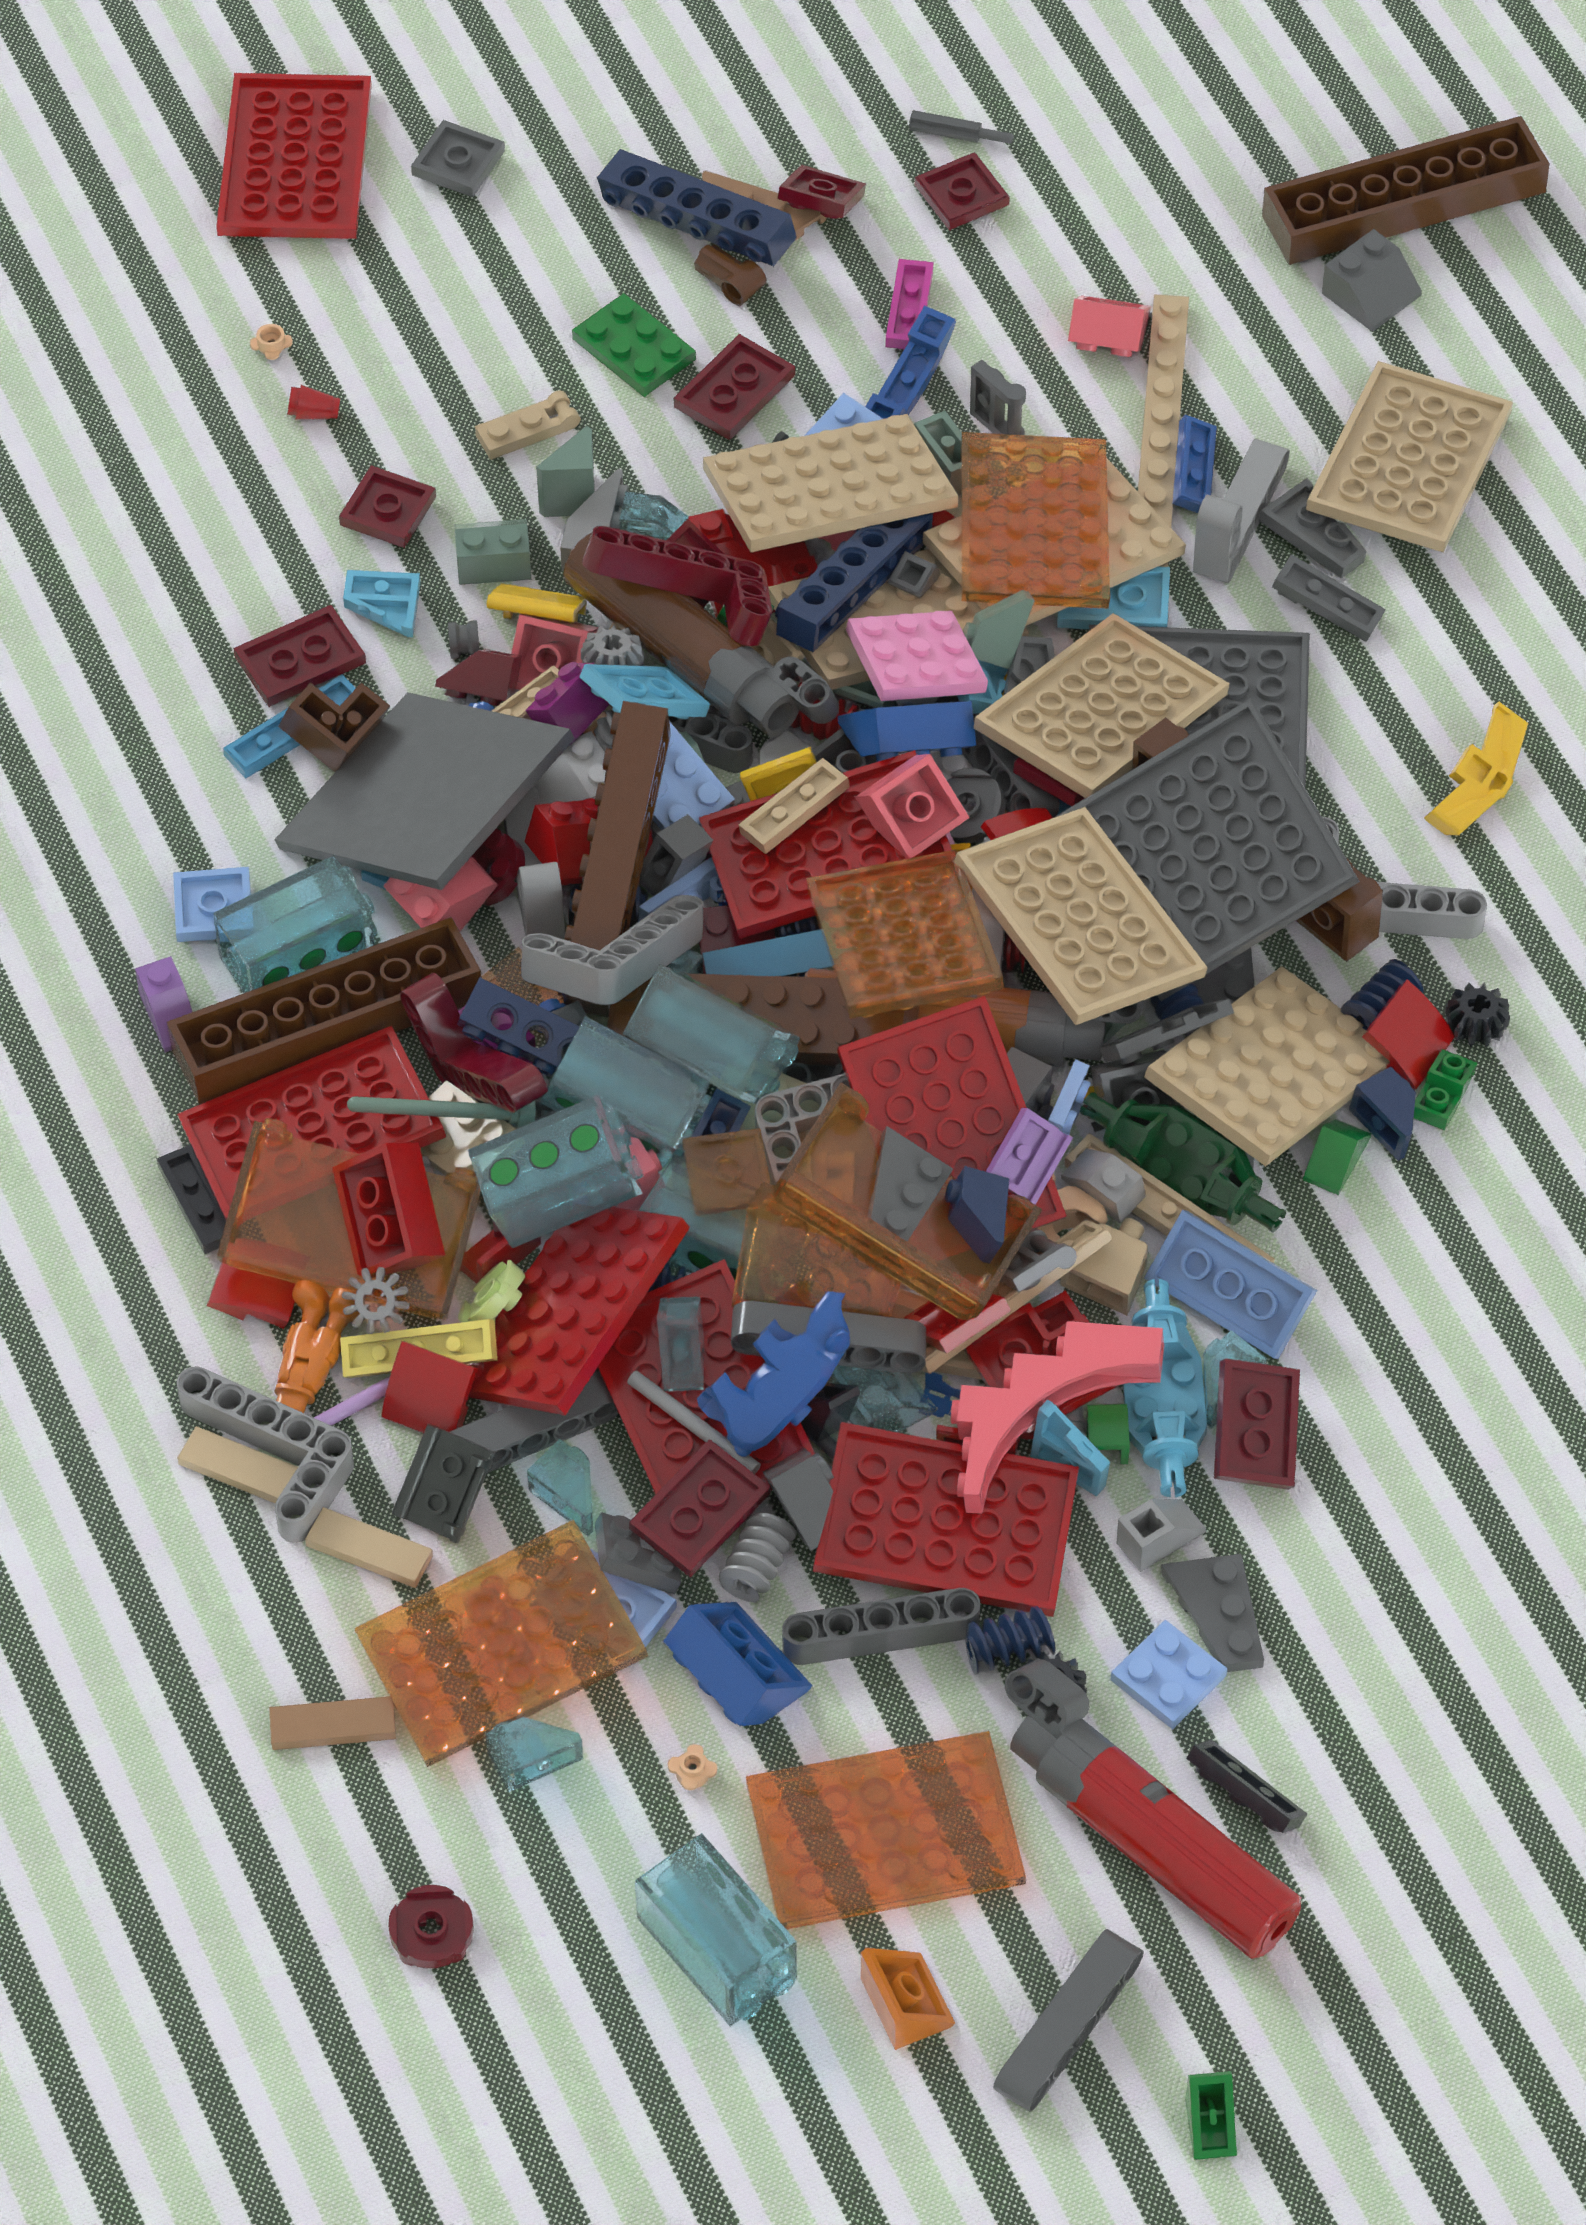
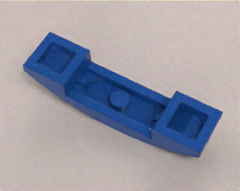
M924 305L907 334L909 338L907 346L878 395L873 393L865 407L883 419L894 415H909L939 365L953 333L956 319Z

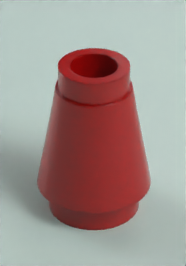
M301 385L300 388L291 387L287 415L296 416L295 420L337 419L340 398Z

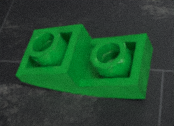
M1442 1049L1428 1071L1426 1083L1415 1099L1414 1119L1445 1131L1470 1084L1478 1063Z

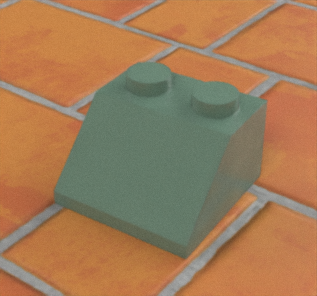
M527 519L454 524L459 585L532 580Z

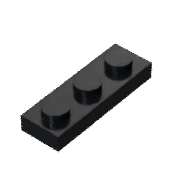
M191 1144L156 1158L158 1168L204 1255L228 1245L231 1238H240L236 1225L229 1228Z
M1213 1740L1194 1745L1186 1759L1196 1766V1771L1201 1777L1211 1782H1217L1225 1788L1232 1801L1240 1806L1252 1809L1261 1816L1260 1821L1267 1828L1275 1832L1285 1833L1300 1827L1306 1818L1307 1813Z

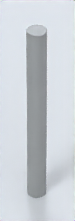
M636 1370L631 1374L627 1381L630 1386L704 1442H707L709 1439L712 1440L752 1473L756 1474L761 1466L758 1461L750 1455L746 1457L739 1456L734 1446L725 1436Z

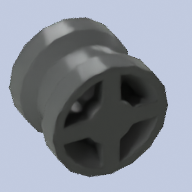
M477 620L469 621L467 625L448 622L451 659L459 658L461 654L472 655L480 650Z

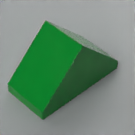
M1338 1119L1323 1125L1306 1168L1303 1181L1339 1195L1367 1146L1371 1133Z
M1232 2072L1188 2075L1185 2102L1194 2160L1237 2156Z

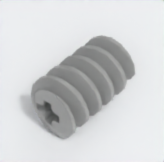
M752 1514L747 1519L745 1528L740 1532L739 1541L734 1544L732 1554L726 1560V1567L719 1574V1581L722 1587L728 1593L741 1600L753 1603L759 1601L760 1596L758 1593H766L770 1590L771 1585L768 1580H773L777 1576V1569L775 1567L783 1564L784 1558L782 1554H786L790 1550V1543L788 1541H793L797 1536L795 1528L786 1520L773 1514Z

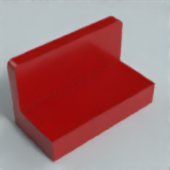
M531 1215L507 1236L494 1237L493 1229L457 1259V1267L477 1284L500 1262H504L507 1265V1261L511 1260L514 1264H518L541 1245L539 1219Z

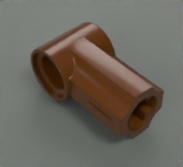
M705 245L699 251V255L694 262L695 270L720 286L724 296L737 306L743 305L767 283L765 273L755 262L745 260L742 263L716 245Z

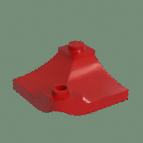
M723 509L688 517L725 555L750 560L759 564L766 572L768 587L808 578L817 570L818 566L814 555L810 556L805 541L750 552L730 515L725 514ZM710 601L717 618L724 604Z
M1065 1290L1034 1308L1030 1302L1020 1307L967 1346L964 1351L987 1387L1004 1388L1005 1368H1012L1014 1353L1056 1356L1058 1336H1065L1066 1322H1090L1084 1314L1081 1315ZM1119 1385L1096 1389L1070 1399L1057 1408L1064 1415H1067ZM1036 1422L1024 1431L1019 1438L1033 1439Z

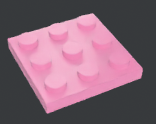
M953 611L848 619L846 632L881 701L986 693L988 679Z

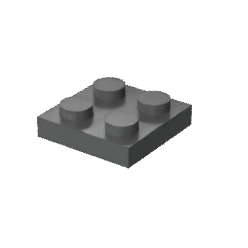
M443 120L412 163V176L474 197L505 152V143L499 139Z

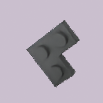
M601 1512L595 1522L600 1570L675 1595L681 1584L680 1569L658 1551L641 1547L640 1537L629 1529V1522L631 1521L629 1518L621 1515L612 1516Z

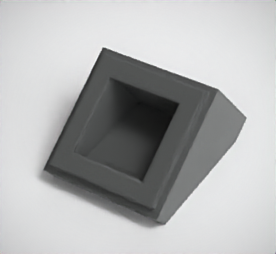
M905 551L890 576L888 584L921 598L938 580L940 571L937 565Z

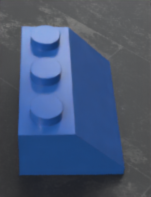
M972 701L873 708L838 716V724L860 756H876V762L914 750L916 755L931 754L930 751H940V757L963 755L962 748L976 746Z
M737 1602L689 1605L663 1640L673 1652V1658L681 1666L688 1668L697 1678L699 1687L706 1694L714 1697L724 1708L725 1716L739 1726L765 1723L806 1694L813 1686Z

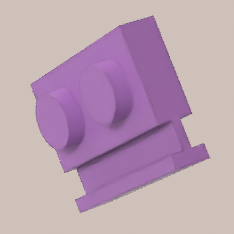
M1021 1108L986 1172L1009 1178L1008 1192L1024 1200L1026 1204L1035 1206L1073 1137L1058 1130L1059 1128L1030 1109Z

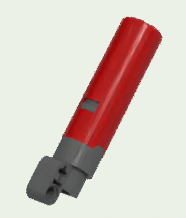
M1037 1659L1008 1674L1005 1680L1007 1696L1028 1715L1015 1732L1010 1743V1750L1037 1771L1036 1781L1247 1957L1255 1959L1271 1951L1296 1921L1301 1910L1302 1897L1083 1719L1088 1714L1090 1708L1086 1693L1054 1665L1046 1660Z

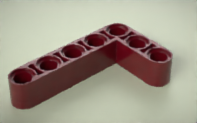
M596 526L593 528L582 559V564L587 570L611 578L722 603L725 607L730 637L745 646L753 647L761 643L772 613L766 572L759 564L750 560L607 526Z
M436 973L427 975L400 992V999L436 1076L442 1083L447 1080L468 1096L511 1113L519 1111L548 1092L543 1076L533 1064L475 1043L471 1038L462 1033L463 1028L457 1025L460 1018L458 1009L447 986Z

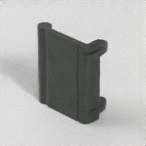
M427 1424L392 1514L451 1539V1542L459 1543L461 1536L464 1535L466 1530L465 1526L488 1469L491 1468L493 1463L492 1459L495 1452L437 1426Z

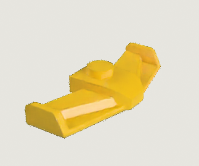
M1497 702L1492 709V716L1482 750L1473 744L1465 749L1449 775L1450 778L1460 785L1430 811L1424 819L1445 835H1460L1497 800L1503 799L1513 784L1512 777L1528 722L1501 702Z

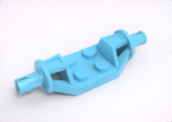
M1154 1279L1144 1284L1146 1308L1135 1313L1131 1323L1132 1326L1163 1328L1164 1356L1161 1382L1122 1384L1123 1401L1128 1407L1129 1441L1142 1454L1146 1465L1160 1470L1161 1494L1165 1497H1171L1170 1487H1172L1173 1482L1175 1497H1179L1187 1491L1184 1467L1190 1466L1197 1460L1199 1456L1198 1448L1207 1433L1202 1362L1186 1328L1187 1317L1185 1312L1180 1308L1170 1305L1169 1283L1159 1279L1158 1294H1156Z

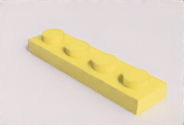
M491 1319L340 1338L342 1371L345 1378L391 1373L401 1341L412 1343L465 1364L497 1360L495 1321Z

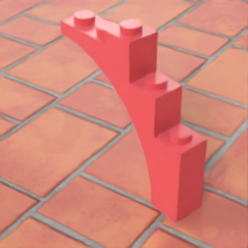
M1067 1321L1065 1336H1058L1056 1356L1014 1353L1012 1368H1005L1004 1388L961 1385L960 1399L952 1401L951 1424H957L959 1439L963 1440L962 1460L968 1461L966 1473H959L957 1496L964 1497L966 1513L982 1514L989 1484L1002 1458L1018 1437L1036 1422L1038 1409L1047 1399L1058 1407L1070 1399L1100 1388L1127 1383H1160L1164 1356L1163 1328Z

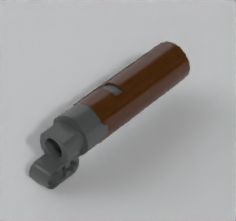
M592 533L587 534L578 541L570 551L563 573L565 583L621 630L629 628L632 635L639 636L641 646L671 669L674 674L735 725L752 722L769 738L774 739L790 727L796 719L799 710L810 720L818 724L832 721L839 713V701L828 683L804 662L796 657H785L773 666L752 647L734 641L729 635L728 628L711 616L705 608L690 596L599 575L587 570L582 564V559ZM795 681H801V686L799 687ZM824 697L821 702L813 704L818 698Z

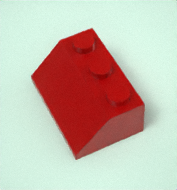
M594 798L568 802L555 801L534 806L524 842L542 864L558 863L561 885L582 883L583 877L579 876L583 854H590V841H587L589 823L591 818L597 819L598 806L595 805ZM651 830L645 857L653 843Z
M419 1142L384 1143L332 1167L358 1280H364L361 1270L367 1268L370 1271L371 1278L376 1277L378 1267L385 1268V1275L417 1268L446 1256Z

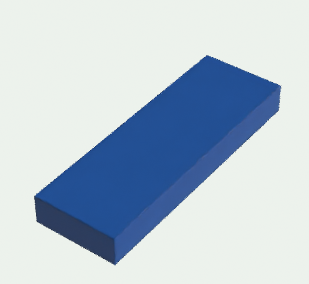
M1186 414L1179 421L1172 504L1198 513L1204 497L1212 493L1217 426Z

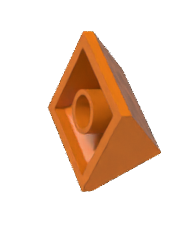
M865 1948L861 1952V1981L895 2050L947 2030L955 2024L921 1953Z

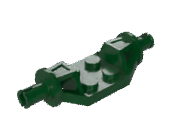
M1091 1092L1083 1101L1088 1106H1081L1080 1114L1089 1117L1106 1128L1103 1137L1104 1146L1111 1149L1115 1148L1123 1157L1138 1165L1208 1214L1226 1218V1221L1231 1225H1236L1247 1215L1268 1228L1271 1232H1275L1283 1221L1278 1218L1284 1219L1286 1211L1259 1196L1262 1179L1255 1175L1246 1152L1197 1116L1179 1105L1139 1104L1134 1099H1129L1120 1108H1117L1099 1097L1095 1092ZM1139 1117L1152 1122L1147 1126L1136 1123L1135 1120ZM1231 1171L1243 1183L1240 1188L1228 1179Z

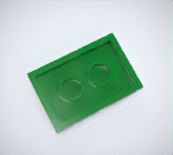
M625 293L572 329V339L643 397L696 360V350Z

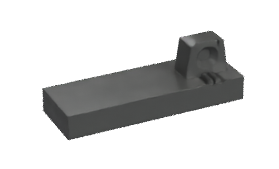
M1292 554L1272 585V588L1276 589L1279 595L1291 600L1294 604L1300 603L1365 642L1371 636L1386 610Z

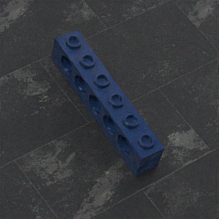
M619 149L597 176L602 197L609 205L613 207L619 206L632 211L641 218H650L662 223L667 228L681 230L698 240L704 239L719 245L726 251L732 250L740 253L754 262H763L774 267L797 238L791 214Z
M934 512L857 529L850 539L840 543L836 552L828 560H823L819 564L817 570L808 579H803L788 598H783L779 602L775 611V617L777 618L776 635L813 653L890 578L905 551L914 555L924 545L923 534L925 531L932 529Z
M481 977L457 1023L458 1026L463 1028L462 1033L465 1036L478 1042H483L485 1038L498 1045L497 1051L516 1058L521 1056L533 1062V1065L541 1074L552 1077L555 1073L567 1079L566 1085L578 1092L587 1094L590 1090L602 1096L601 1102L614 1110L622 1111L623 1108H626L636 1113V1119L651 1128H657L658 1125L666 1127L689 1080ZM496 1013H504L511 1019L512 1026L507 1030H498L492 1025L491 1016ZM531 1030L541 1031L546 1037V1045L540 1048L532 1047L526 1040V1033ZM567 1047L577 1049L581 1055V1062L576 1065L565 1063L561 1058V1050ZM602 1064L611 1066L615 1070L616 1079L611 1082L601 1081L596 1075V1067ZM638 1081L647 1084L651 1092L650 1097L643 1100L634 1097L630 1089L631 1084Z

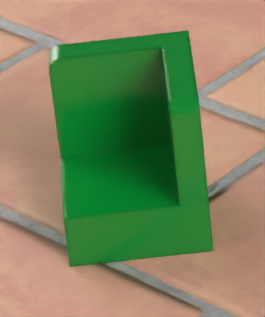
M1127 1404L1087 1405L1086 1438L1098 1450H1119L1120 1465H1127L1130 1449Z

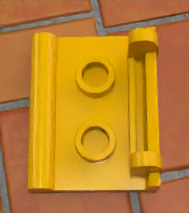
M501 583L487 598V608L503 611V618L512 619L513 613L577 622L579 614L586 615L587 600L578 595Z

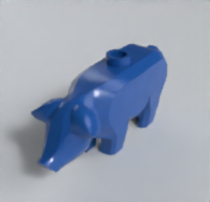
M827 1291L810 1313L806 1330L803 1333L795 1335L782 1329L774 1318L753 1343L765 1362L752 1374L745 1390L735 1386L730 1381L726 1372H724L697 1397L700 1409L708 1417L721 1421L728 1434L727 1439L734 1446L739 1456L746 1457L752 1451L767 1445L789 1422L797 1426L812 1410L807 1404L828 1382L850 1345V1332L842 1313V1300L846 1293Z

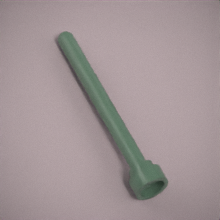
M356 1096L351 1097L347 1102V1107L352 1112L508 1120L509 1124H515V1127L518 1129H533L536 1112L535 1101L515 1113L488 1103Z

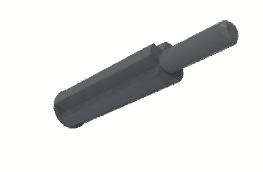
M913 110L909 120L910 131L977 143L981 138L1011 144L1014 139L1012 133L982 128V123L921 111Z

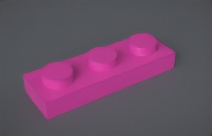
M899 259L885 347L905 349L909 342L908 332L924 305L928 307L934 262Z

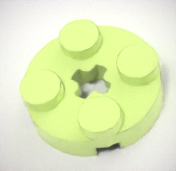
M511 1260L507 1261V1265L504 1262H500L494 1266L473 1288V1291L477 1293L473 1303L470 1304L466 1300L464 1301L458 1314V1320L460 1322L485 1319L495 1321V1317L502 1309L506 1311L511 1310L522 1296V1293L517 1289L525 1278L522 1269Z

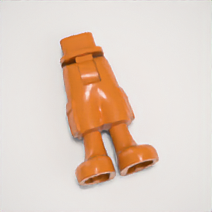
M301 1280L295 1284L292 1296L295 1303L302 1310V1320L295 1325L292 1324L283 1344V1359L274 1390L277 1395L276 1401L302 1413L305 1412L307 1404L314 1403L315 1395L324 1386L330 1368L334 1367L341 1354V1333L360 1314L358 1311L350 1315L344 1314L343 1309L347 1306L355 1305V1300L342 1298V1293L351 1292L356 1294V1292L346 1288H336L330 1298L326 1290L317 1283ZM329 1310V1317L326 1326L319 1328L322 1319L325 1317Z

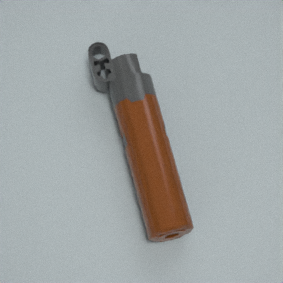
M810 968L804 976L908 980L921 993L918 1019L986 996L1006 1053L1013 1047L1050 1066L1059 1067L1063 1066L1064 1057L1101 1061L1102 1054L1099 1047L1104 1046L1106 1022L1119 1024L1133 1023L1141 1016L1144 1006V1000L1133 1005L1075 1025L1051 992Z

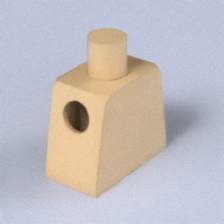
M1131 1218L1124 1219L1118 1230L1104 1223L1098 1224L1108 1229L1113 1240L1062 1276L1060 1281L1061 1286L1126 1316L1131 1309L1146 1269L1148 1258V1245L1140 1240L1145 1231L1144 1227L1138 1221Z

